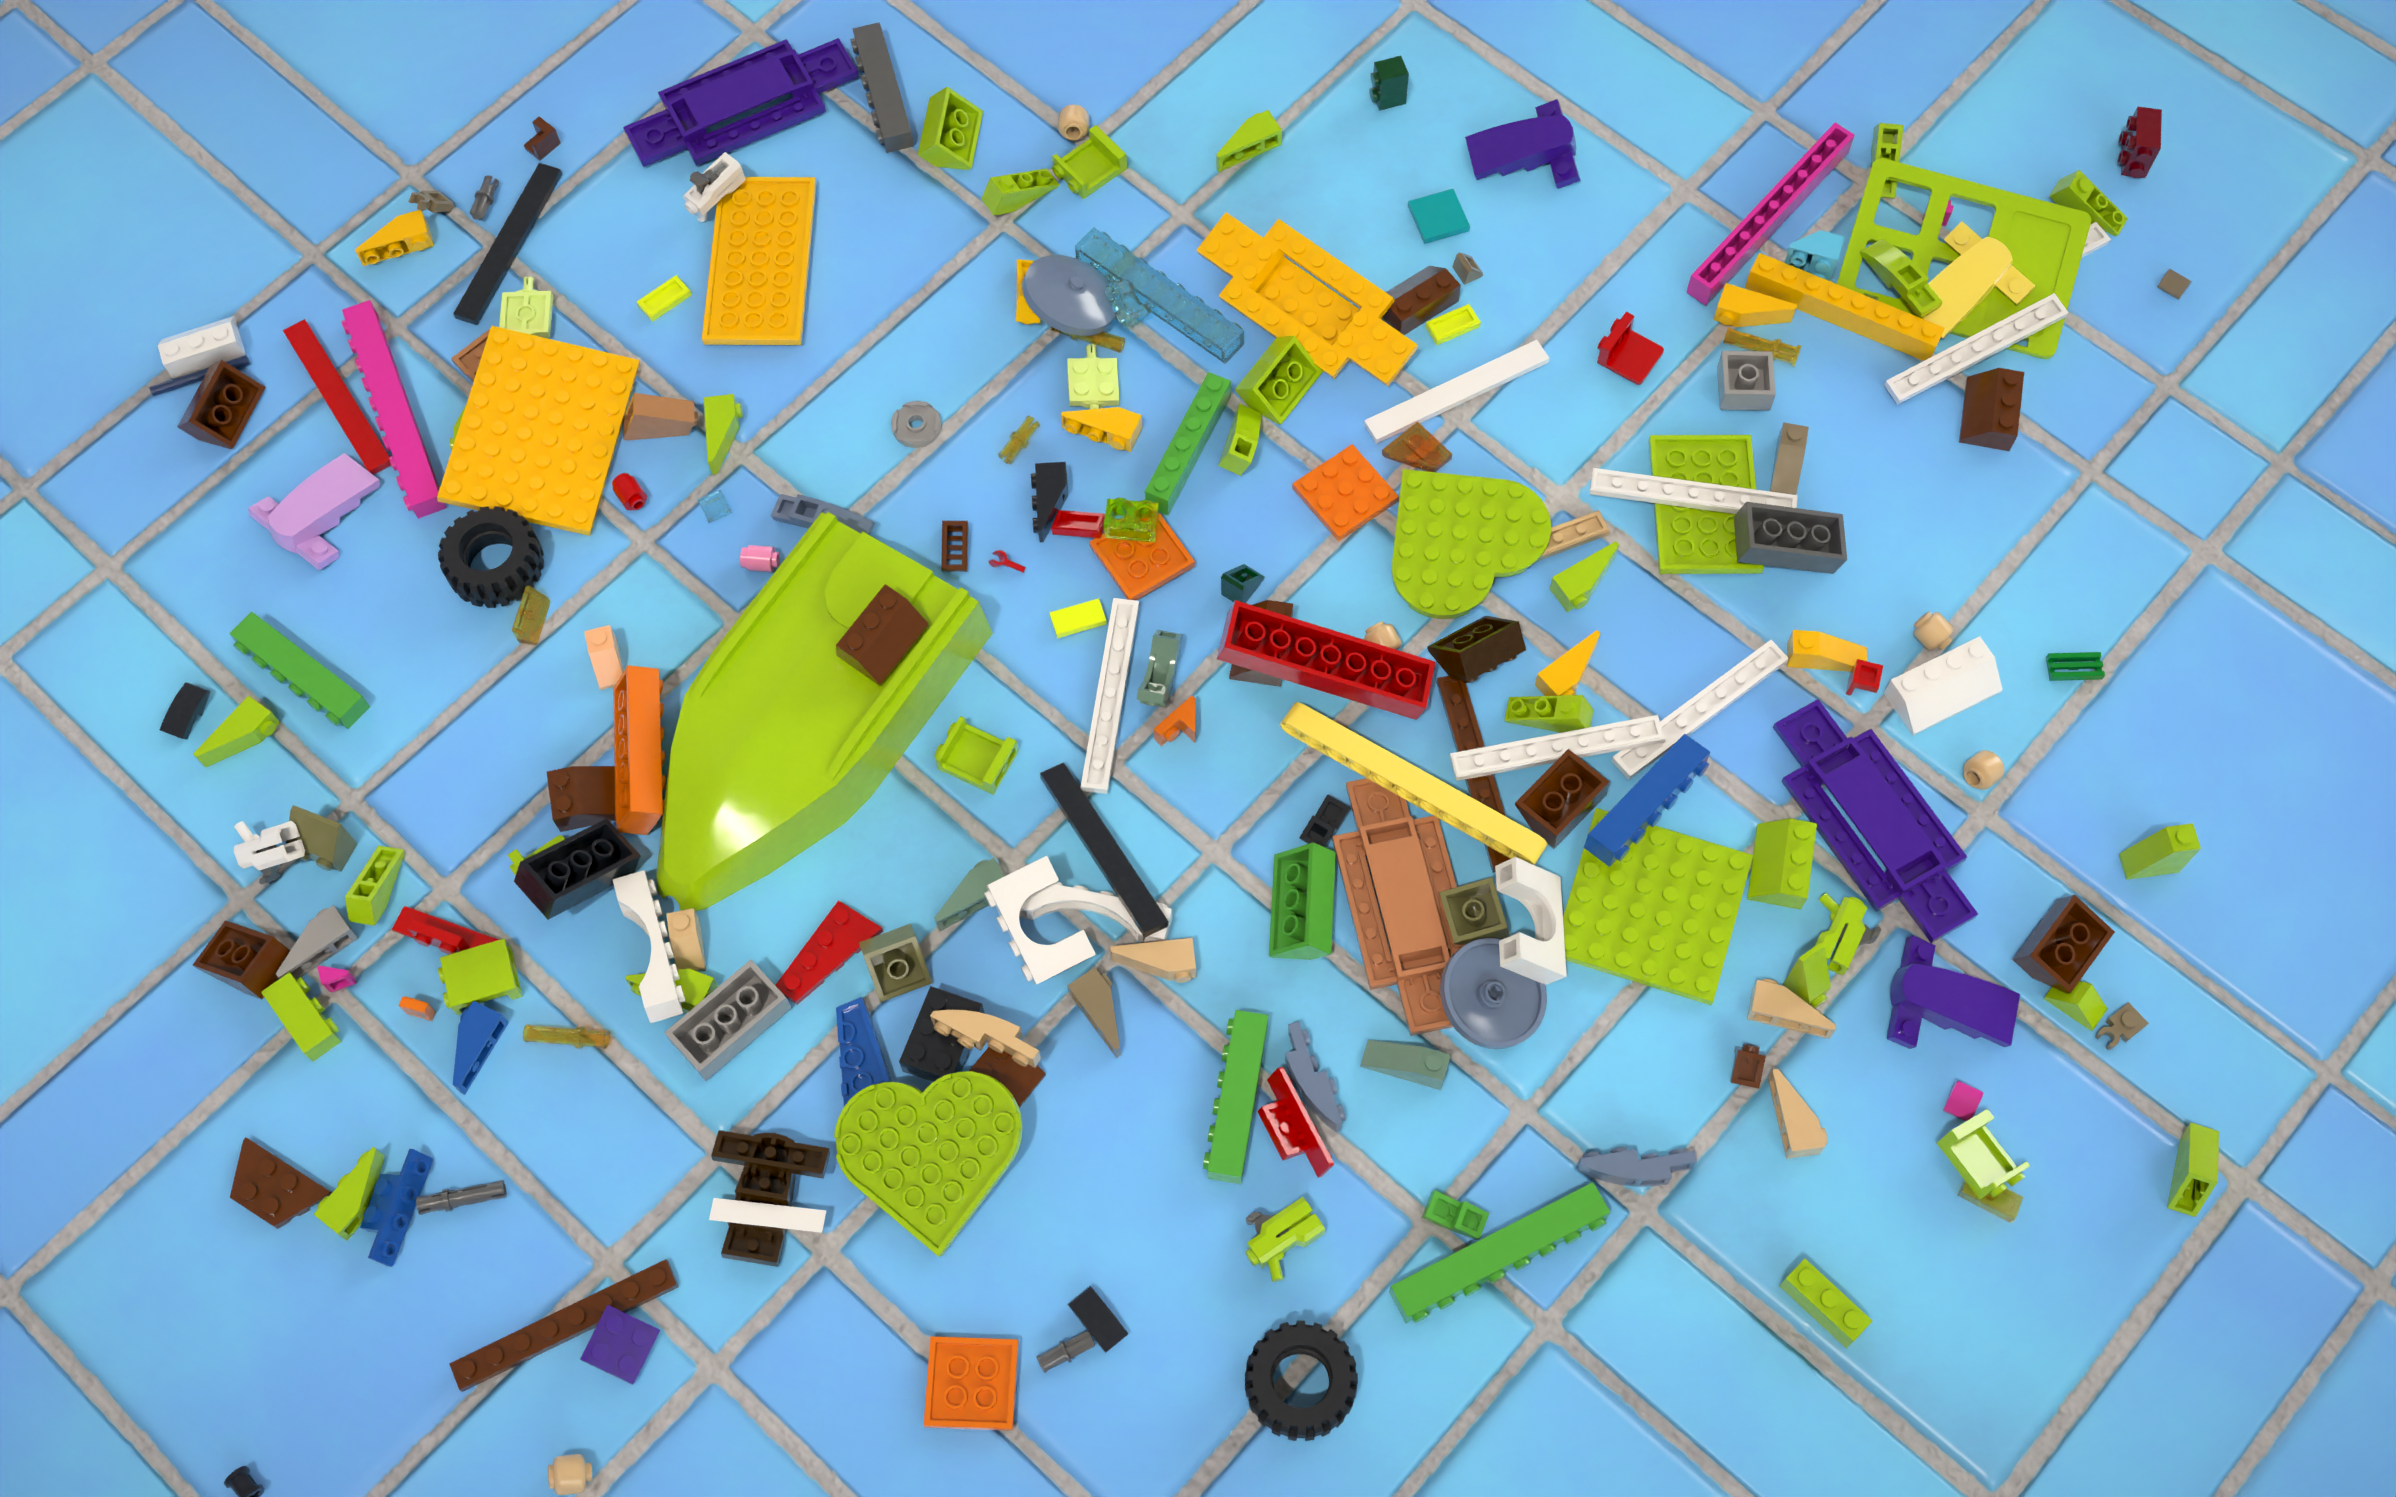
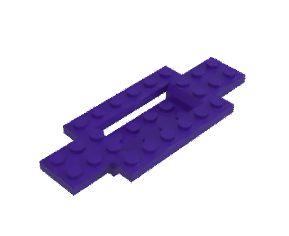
M839 38L801 54H797L795 49H792L788 40L785 39L659 91L658 95L665 110L623 128L643 167L685 149L688 150L697 166L719 157L725 152H731L826 112L825 105L818 94L859 77V74ZM790 92L793 96L792 99L708 134L706 133L705 128Z
M1819 699L1774 723L1773 729L1801 766L1800 769L1783 777V785L1810 822L1817 823L1816 830L1876 912L1899 899L1930 943L1937 941L1977 917V911L1947 872L1964 862L1967 855L1872 729L1855 738L1852 736L1847 738ZM1821 786H1827L1887 868L1885 873Z

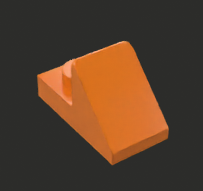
M1192 695L1154 728V740L1160 746H1163L1167 741L1172 742L1175 740L1180 730L1194 743L1196 742V699Z

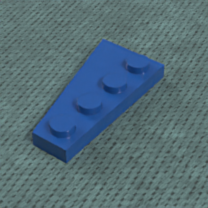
M862 997L836 1007L838 1042L840 1043L841 1054L839 1062L842 1070L841 1092L844 1106L862 1089L873 1084L892 1082L865 1000Z

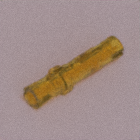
M1051 327V331L1070 336L1072 340L1077 341L1079 339L1118 353L1122 352L1125 345V338L1104 331L1090 336H1078L1064 333Z
M526 1024L523 1030V1040L525 1042L574 1045L575 1048L582 1049L584 1046L607 1049L610 1034L608 1031L586 1030L585 1027L581 1026L571 1029Z

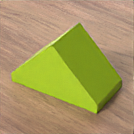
M2079 981L2069 994L2051 987L2044 997V1000L2090 1031L2094 1030L2107 1011L2106 1005L2094 986L2087 982Z

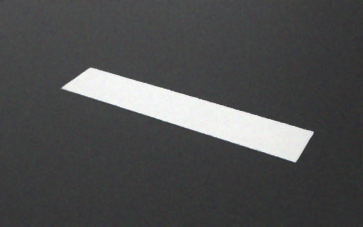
M713 1198L709 1220L822 1233L826 1210Z

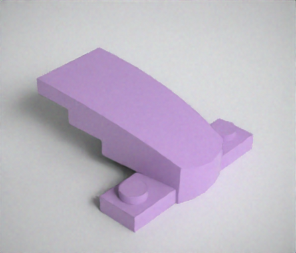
M344 453L308 477L279 504L268 496L248 508L249 516L270 531L273 540L279 546L293 553H298L316 569L320 570L339 558V551L319 535L339 525L341 516L359 507L360 498L379 488L380 480Z

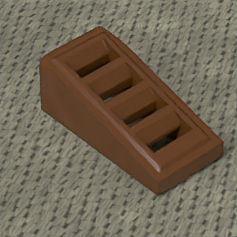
M942 521V572H967L968 521ZM948 532H962V536H948ZM948 541H962V545H948ZM948 550H962V554H948ZM947 560H962V564H947Z

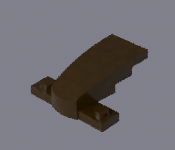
M719 1130L711 1157L713 1161L744 1166L735 1189V1200L792 1207L796 1174L824 1179L831 1152L830 1148L795 1143L794 1140L777 1133H760L752 1136ZM727 1222L729 1228L721 1251L722 1258L775 1267L779 1266L787 1229Z

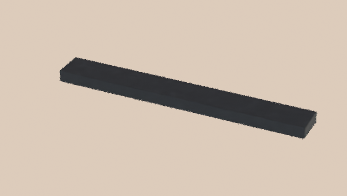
M542 163L538 164L453 313L455 319L478 325L562 176L561 169Z
M1064 762L1041 772L1040 779L1144 938L1168 927L1169 921Z

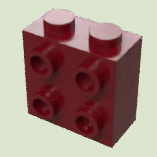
M2137 106L2133 116L2128 117L2126 130L2121 131L2119 137V145L2122 146L2118 157V165H2121V175L2146 178L2161 149L2162 109Z

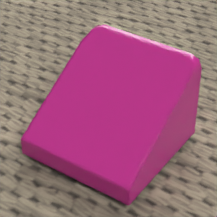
M317 966L321 984L329 992H334L357 983L348 970Z
M1957 1081L1952 1086L1943 1111L1968 1121L1973 1118L1984 1093Z

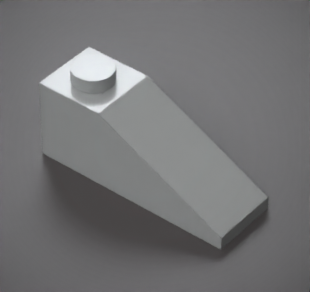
M334 905L321 910L315 918L309 921L276 972L279 979L289 972L296 979L303 977L359 939Z

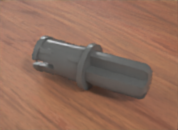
M485 176L480 190L474 195L475 201L470 214L475 220H482L489 205L493 204V195L499 186V181L496 178L490 185L493 176Z
M1085 1331L1064 1343L1062 1340L1059 1341L1060 1345L1036 1357L1043 1372L1046 1373L1048 1370L1066 1361L1072 1362V1358L1093 1348L1095 1343L1091 1334Z

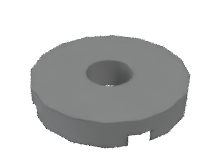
M922 401L904 404L899 411L898 409L896 410L891 421L893 435L897 441L911 448L925 447L933 443L940 435L942 428L938 411L932 408V405ZM916 420L923 422L918 428L910 426Z

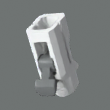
M725 152L702 174L697 171L690 175V181L694 186L683 195L684 206L692 215L697 214L698 221L705 222L707 220V212L726 194H731L746 180L738 161Z
M244 821L234 826L244 843L234 846L237 863L243 869L253 866L257 870H261L263 873L262 878L259 880L261 885L279 879L280 872H277L279 866L285 862L303 857L305 854L301 839L276 846V844L300 836L296 824L292 821L262 830L260 837L257 834L253 835Z

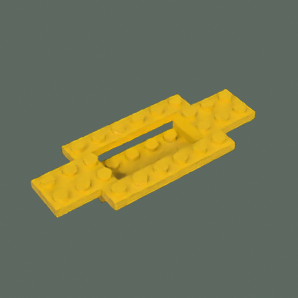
M1225 212L1196 250L1199 255L1232 277L1219 294V298L1275 338L1295 336L1312 357L1314 364L1333 379L1349 361L1350 363H1355L1388 387L1418 349V345L1381 320L1394 303L1392 296L1280 219L1274 223L1263 238ZM1285 255L1297 264H1299L1301 267L1312 273L1314 276L1325 282L1327 285L1338 291L1340 294L1351 300L1360 308H1357L1349 301L1338 295L1336 292L1325 286L1323 283L1315 279L1313 276L1302 270L1300 267L1289 261L1287 258H1285Z

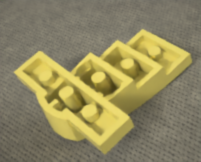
M1961 221L1944 239V242L1960 256L1928 283L1942 300V305L1940 308L1922 317V319L1944 327L1945 329L1941 336L1944 339L1959 322L1962 323L1971 311L1981 304L1994 287L1999 289L2018 306L2035 288V285L2013 266L2011 253L2003 243L1990 237L1982 239ZM1907 304L1906 306H1907L1915 315H1917V314L1913 311V309Z

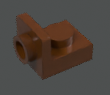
M1743 1043L1742 1047L1735 1046V1059L1730 1078L1731 1083L1759 1089L1766 1055L1759 1051V1046Z

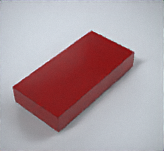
M1058 510L1051 531L1053 535L1101 538L1108 519L1106 514Z

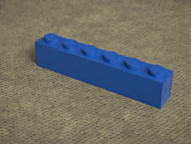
M1684 733L1588 833L1584 848L1609 867L1616 860H1623L1630 850L1629 846L1633 842L1635 844L1639 843L1646 833L1645 829L1649 825L1654 827L1662 816L1661 812L1665 808L1670 810L1678 799L1677 795L1680 792L1686 793L1694 782L1693 778L1696 775L1701 777L1709 767L1707 760L1710 751Z

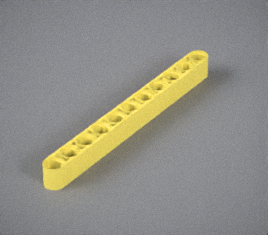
M1295 702L1280 723L1281 728L1290 736L1510 859L1517 857L1535 865L1547 847L1545 839L1533 831L1302 703Z

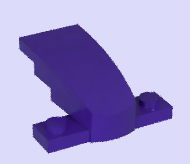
M1558 99L1535 107L1538 116L1536 118L1503 124L1466 136L1465 139L1476 179L1480 180L1498 172L1503 177L1524 167L1529 172L1550 162L1554 181L1558 189L1581 181L1574 157L1576 154V140L1570 121L1563 115Z
M1913 935L1907 937L1901 967L1894 976L1891 985L1890 996L1893 1008L1887 1040L1908 1049L1917 1047L1921 1021L1924 1018L1944 1030L1953 1028L1973 1039L1982 1037L2002 1047L2011 1046L2020 994L1970 975L1933 967L1932 963L1936 945Z

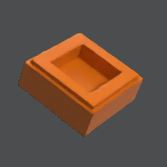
M406 996L401 998L398 1005L406 1014L429 1021L433 1020L436 1013L427 1002Z

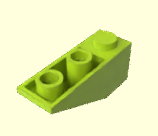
M1047 168L990 177L981 200L994 216L1012 213L1059 186V183Z
M2080 170L2059 179L2049 195L2058 205L2088 213L2091 217V224L2097 222L2105 232L2115 237L2119 235L2128 220Z
M1240 403L1238 404L1218 466L1239 476L1248 468L1258 444L1262 413Z
M1583 695L1509 697L1505 722L1563 733L1591 727L1594 709Z
M692 969L678 970L680 979L675 981L676 986L681 985L685 1002H681L682 1011L686 1014L719 987L713 977ZM646 973L627 975L625 980L631 987L630 990L641 996L639 985Z
M374 1147L360 1156L354 1169L339 1180L337 1188L330 1196L321 1200L317 1211L314 1213L318 1219L346 1241L361 1226L364 1213L368 1208L375 1184L380 1175L385 1156Z

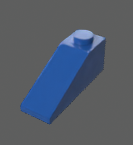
M475 1001L463 1011L458 1026L453 1086L464 1095L509 1023L502 1014Z

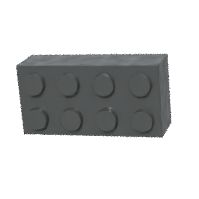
M1746 502L1734 516L1737 562L1834 574L1847 561L1843 514Z

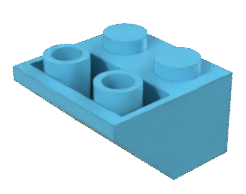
M1820 230L1790 244L1784 263L1831 281L1845 236Z

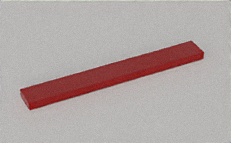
M304 319L284 329V334L366 469L374 475L391 466L389 455L306 320Z

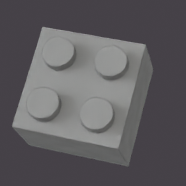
M1722 351L1717 365L1720 410H1770L1776 395L1772 351Z

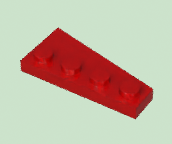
M838 900L775 986L787 999L798 1005L825 982L824 979L834 971L837 972L845 965L844 962L855 953L858 954L861 951L859 942L880 935L884 932L883 928Z

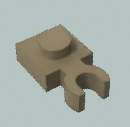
M439 190L421 191L420 193L413 192L408 201L410 203H417L418 210L424 211L427 208L433 213L451 212L454 203Z
M2128 1002L2106 1021L2110 1027H2103L2095 1037L2099 1039L2102 1035L2109 1036L2111 1043L2106 1049L2111 1050L2119 1043L2120 1038L2126 1043L2149 1023Z

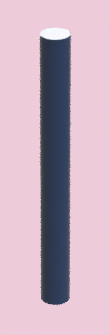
M247 355L226 362L236 369L250 365ZM209 367L150 386L151 394L156 396L201 381Z

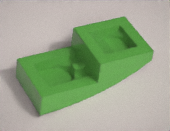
M1434 1190L1430 1194L1421 1218L1458 1234L1480 1240L1489 1213L1466 1201L1459 1202Z

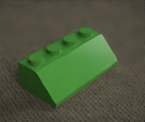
M1313 842L1274 854L1269 957L1313 960L1331 955L1336 852Z

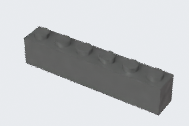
M880 22L852 28L854 38L850 39L853 53L858 52L859 54L858 57H855L858 70H863L864 72L863 75H860L863 88L869 89V93H866L869 108L874 107V111L871 112L874 126L879 125L880 130H876L879 145L884 144L886 153L914 147L912 132Z

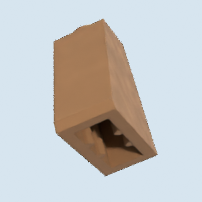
M634 393L623 419V440L689 435L692 427L696 426L698 421V412L694 411V401Z

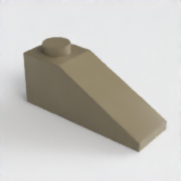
M1783 422L1777 439L1770 492L1796 495L1809 427Z
M1094 967L1068 985L1069 995L1114 1056L1118 1058L1121 1056L1110 988L1113 985L1104 972L1100 974Z

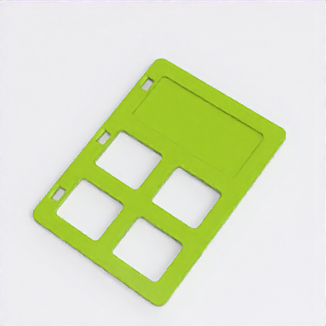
M1878 158L1873 162L1837 280L1838 285L1915 315L1906 306L1908 303L1902 296L1900 298H1893L1855 286L1863 258L1860 251L1865 249L1869 242L1875 243L1879 240H1884L1901 251L1911 253L1912 261L1926 276L1932 260L1951 264L1960 255L1948 244L1940 242L1938 236L1949 198L1956 197L1994 208L1995 212L1988 237L1997 239L2008 248L2013 259V266L2031 281L2035 288L2017 306L1999 289L1994 287L1981 304L1977 305L1962 323L1959 322L1949 334L1969 338L2054 293L2066 310L2068 309L2091 225V217L2088 213L1885 158ZM1892 180L1930 191L1931 195L1918 235L1874 223L1885 181ZM2065 318L2023 339L2028 341L2026 347L2013 344L2006 349L2040 359L2052 358L2057 350Z

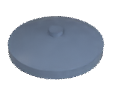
M1064 255L1041 257L1029 266L1023 278V295L1031 310L1042 321L1059 331L1078 336L1095 335L1106 330L1116 316L1118 299L1111 283L1097 269L1079 259Z
M1495 938L1472 941L1457 950L1450 957L1442 972L1440 996L1448 1020L1465 1039L1475 1045L1488 1049H1506L1525 1041L1538 1029L1545 1014L1547 994L1545 984L1500 967L1499 941L1501 939Z

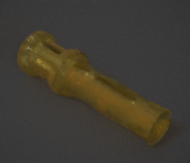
M1729 327L1723 342L1751 351H1772L1773 361L1776 359L1790 363L1792 367H1795L1802 347L1801 345L1792 346L1782 343L1781 339L1767 340L1733 330Z

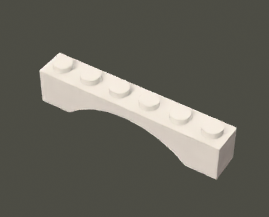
M645 870L612 879L623 916L640 926L651 941L650 963L646 975L639 985L644 1008L650 1023L683 1014L681 1002H685V997L681 985L676 986L675 981L680 978L676 964H670L669 959L674 958L670 942L665 943L664 938L668 937L665 922H659L658 917L663 916L659 900L654 901L653 899L654 895H658L654 880L647 879Z
M1057 881L1031 894L1022 904L1019 917L1034 920L1045 914L1061 910L1092 911L1118 922L1133 935L1138 943L1167 940L1172 922V909L1163 903L1156 902L1169 921L1168 927L1144 938L1119 898L1115 897L1113 893L1107 891L1091 892L1087 888L1078 885L1073 886V888L1067 887Z

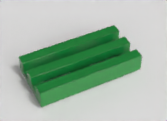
M2101 652L2048 653L2046 662L2050 681L2102 680L2105 677V672L2102 671L2103 661H2100L2102 657ZM2095 669V671L2055 672V670Z

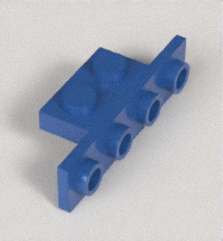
M409 1149L400 1175L380 1174L360 1226L363 1230L377 1233L368 1256L369 1259L389 1267L394 1265L416 1207V1197L421 1194L433 1158L417 1150Z

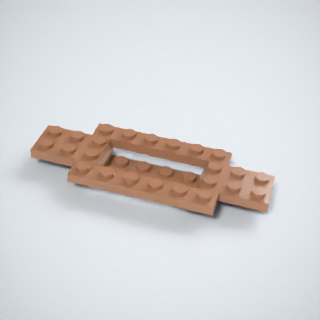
M1367 778L1346 782V789L1357 831L1332 836V842L1369 988L1373 990L1397 985L1410 1036L1452 1028L1453 1026L1442 1006L1440 982L1442 972L1450 957L1465 945L1454 944L1439 892L1457 887L1439 819L1435 816H1428L1413 820L1409 814L1405 799ZM1365 855H1367L1369 867H1370V870H1371V874H1372V878H1373V882H1374V886H1375L1377 898H1378V901H1379V905H1380V909H1381V913H1382L1384 925H1385V928H1386V932H1387V936H1388V940H1389V944H1390V948H1391V954H1390V950H1389V946H1388L1386 934H1385V931H1384V927H1383V923H1382V919H1381V915H1380V911H1379L1378 903H1377V900H1376V896H1375V892H1374V888H1373V884H1372V880H1371V876H1370V873H1369V869H1368V865H1367V861H1366Z

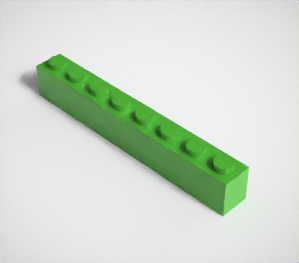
M1592 1182L1391 1285L1389 1293L1405 1323L1411 1320L1414 1323L1420 1322L1430 1315L1428 1311L1436 1307L1442 1310L1455 1303V1297L1463 1293L1465 1297L1476 1293L1481 1289L1479 1285L1489 1280L1492 1284L1506 1276V1271L1513 1267L1517 1271L1528 1266L1531 1263V1258L1539 1254L1543 1258L1556 1251L1555 1246L1564 1241L1567 1245L1575 1242L1582 1237L1580 1233L1589 1228L1592 1232L1600 1229L1607 1224L1605 1220L1608 1218L1610 1210Z

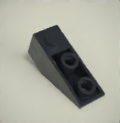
M1066 462L1035 463L1036 473L1031 474L1032 489H1036V495L1032 496V509L1037 511V518H1033V532L1038 533L1040 542H1044L1058 510L1062 509L1068 497Z

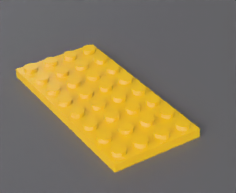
M745 177L746 180L731 194H726L717 202L702 342L704 345H801L816 180L815 177Z

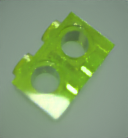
M1107 499L1104 520L1105 538L1156 542L1159 504L1150 500ZM1119 515L1124 516L1121 519L1114 518ZM1149 518L1147 521H1141L1140 519Z

